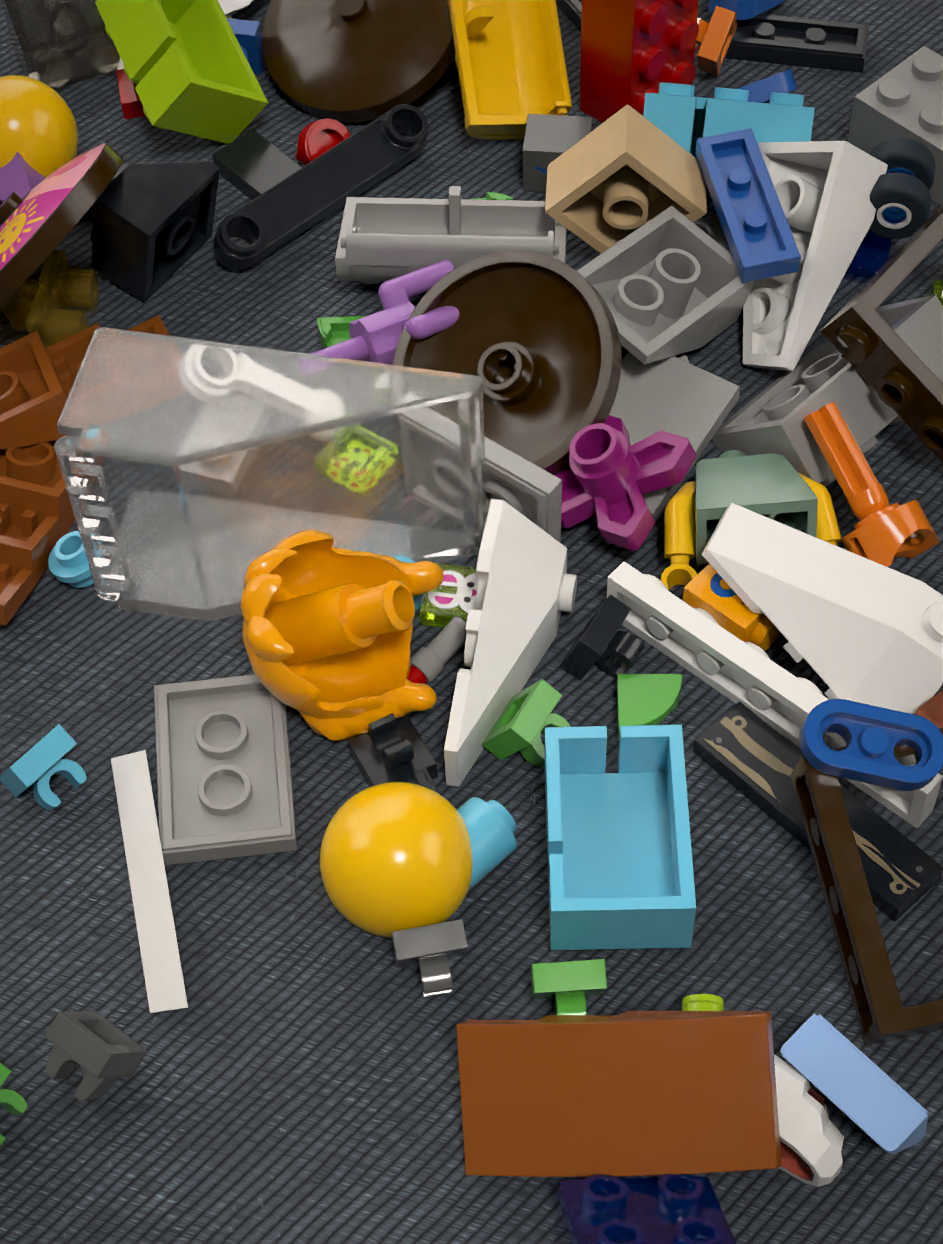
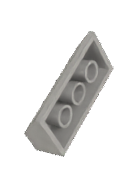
M937 295L877 307L875 311L943 383V306ZM826 338L798 361L793 371H786L723 423L711 440L715 446L724 452L739 450L746 455L770 453L784 455L797 472L826 487L836 477L803 418L819 410L824 405L834 402L862 453H865L877 443L875 435L883 428L902 419L879 398L875 389L848 361L841 357L842 354Z

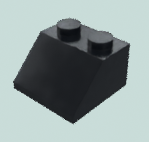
M212 161L129 164L115 179L111 180L92 205L94 208L93 230L90 236L92 241L91 267L142 303H145L212 237L220 167Z

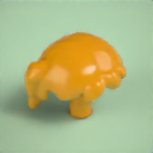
M304 530L283 539L273 549L254 559L248 566L245 575V588L242 592L240 605L243 615L242 636L250 664L257 678L278 700L298 710L312 731L332 741L346 740L369 732L368 724L392 713L397 719L404 717L412 711H424L432 708L437 701L435 691L427 684L413 683L408 680L411 668V637L415 616L413 597L435 590L440 586L444 579L442 568L431 561L405 563L392 556L332 547L334 544L332 535L316 530Z

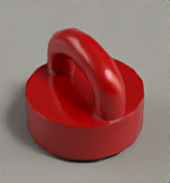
M326 118L311 122L303 128L298 137V151L295 153V159L305 166L351 135L347 128L337 120Z

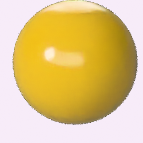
M26 76L0 77V168L7 165L16 153L19 152L35 171L47 178L77 155L78 130L72 111L65 100L47 84Z
M389 782L369 787L348 799L338 809L328 824L320 849L321 877L328 897L335 908L345 919L365 932L392 938V932L443 923L462 904L471 885L473 858L467 826L457 809L448 800L429 788L406 782Z

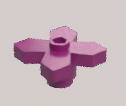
M611 415L608 416L604 424H591L581 429L570 443L569 464L571 470L554 475L562 480L561 527L568 529L596 514L598 529L606 542L632 551L638 550L656 523L643 494L681 483L697 457L689 439L660 430L631 445L629 432L622 419Z

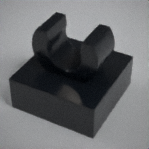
M610 594L590 619L560 667L580 681L595 663L598 664L603 672L617 679V674H625L627 669L634 665L645 647L643 642L636 636L618 630L631 611V608Z
M393 713L368 724L369 732L348 740L350 755L369 787L397 781L425 768L432 779L438 777L437 763L407 714L397 719Z

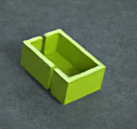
M218 0L95 1L105 23L106 33L113 40L124 64V71L128 78L137 85L135 90L143 105L144 114L152 126L230 144L268 104Z

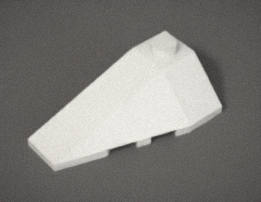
M847 141L760 142L758 144L801 255L799 272L755 280L743 306V364L748 367L786 371L794 370L874 220L876 209L870 202V193L879 176L886 174L888 165Z
M731 503L726 508L701 555L753 613L765 614L789 641L783 647L797 663L804 658L829 686V689L824 692L829 699H845L914 714L935 695L943 684L942 594L920 580L734 503Z

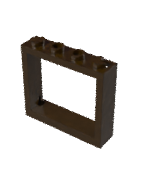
M942 205L829 321L821 332L842 354L841 357L848 361L875 389L879 398L900 416L918 436L920 442L943 463V383L875 311L931 250L943 240Z
M943 727L938 728L943 735ZM907 745L894 747V756L900 764L916 763V752L913 748ZM847 747L839 748V749H834V750H836V751H841V750L846 749ZM802 756L790 776L865 1047L943 1030V999L905 1008L902 1006L838 779L842 777L818 771Z

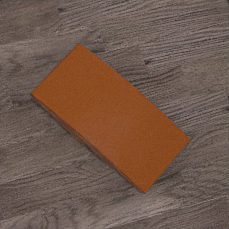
M157 315L110 339L106 338L98 322L47 348L38 331L0 348V450L11 447L20 448L86 434L142 416L189 396L183 389L179 378V369L183 360L160 316Z
M92 431L78 436L35 445L0 450L1 625L6 626L35 588L48 567V559L57 541L69 532L89 495L110 449L111 435Z
M626 1011L617 1016L547 1015L538 1020H467L456 1025L466 1175L616 1177L777 1169L782 1165L771 1011Z

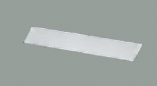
M146 750L111 758L149 1010L150 1013L188 1008Z

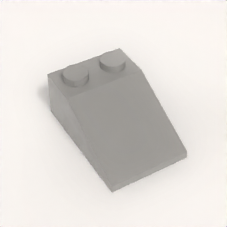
M670 206L577 270L606 301L614 317L621 345L644 365L702 348L737 321L755 282L742 283L732 254L673 206Z

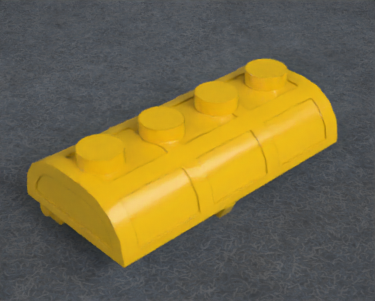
M447 0L455 46L456 67L459 73L465 113V127L470 137L486 140L524 139L528 114L568 116V112L572 109L556 0Z

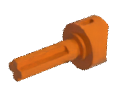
M834 402L824 405L819 410L803 418L848 499L847 502L851 510L860 520V522L853 526L855 530L842 538V543L847 551L889 567L894 557L913 559L939 543L937 535L917 499L901 506L898 502L889 505V499L881 483H878Z

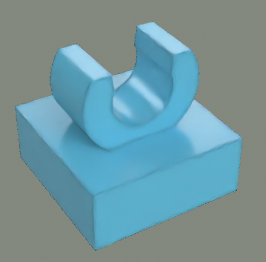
M58 724L0 776V781L16 798L33 783V795L36 802L42 808L52 811L61 803V800L50 789L49 780L51 776L62 775L75 788L84 783L87 777L83 768L78 763L69 759H60L77 743Z

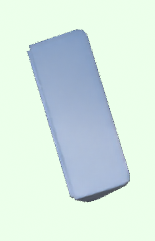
M814 1013L782 1045L780 1050L782 1056L888 1153L895 1154L919 1143L926 1135L928 1111L820 1014L817 1016Z

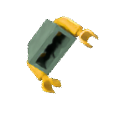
M730 450L724 452L718 458L700 460L696 463V481L684 483L669 500L665 508L664 558L670 560V566L663 571L660 581L666 586L668 591L675 585L686 586L697 575V572L689 566V560L696 557L697 564L709 563L701 554L726 508L731 503L837 546L842 541L830 493L822 484L797 472L786 457L781 454L746 455L739 450Z

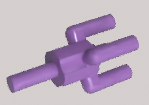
M446 259L382 283L378 294L384 310L350 322L349 340L296 359V368L301 379L307 381L357 361L360 362L361 366L368 373L382 370L393 365L395 350L405 324L406 331L414 340L427 338L451 327L459 317V310L456 307H439L408 320L415 308L408 298L429 291L439 280L454 270L453 264Z

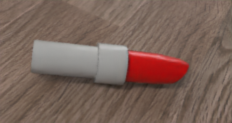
M455 616L426 647H421L411 657L408 680L413 683L430 685L444 670V664L466 641V622L463 619Z

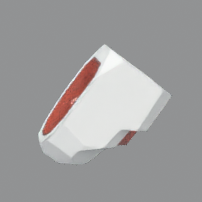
M774 1054L782 1164L778 1168L805 1184L815 1187L829 1184L842 1169L841 1150L844 1136L829 1120L824 1098L811 1089L809 1080L797 1069Z

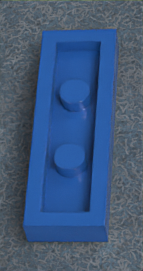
M752 128L697 138L696 157L742 283L799 272L801 255Z

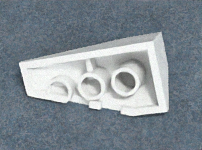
M491 499L478 555L476 574L480 575L476 609H469L465 628L467 634L464 665L471 667V669L460 668L457 673L444 746L446 785L459 787L483 751L484 746L481 744L511 698L522 690L557 636L561 611L572 613L575 603L577 575L567 574V548L504 500Z

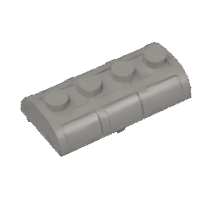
M450 186L449 199L347 197L335 256L336 275L340 281L378 284L446 259L456 269L478 257L512 250L542 253L566 264L567 228L545 213V201L462 199L461 186Z

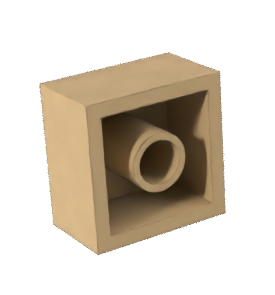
M628 104L552 161L547 167L545 213L601 254L670 206L676 208L693 223L707 214L706 182L697 158Z

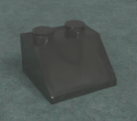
M1 0L16 60L24 76L39 80L52 89H58L124 68L113 40L106 33L105 23L95 4L96 0Z

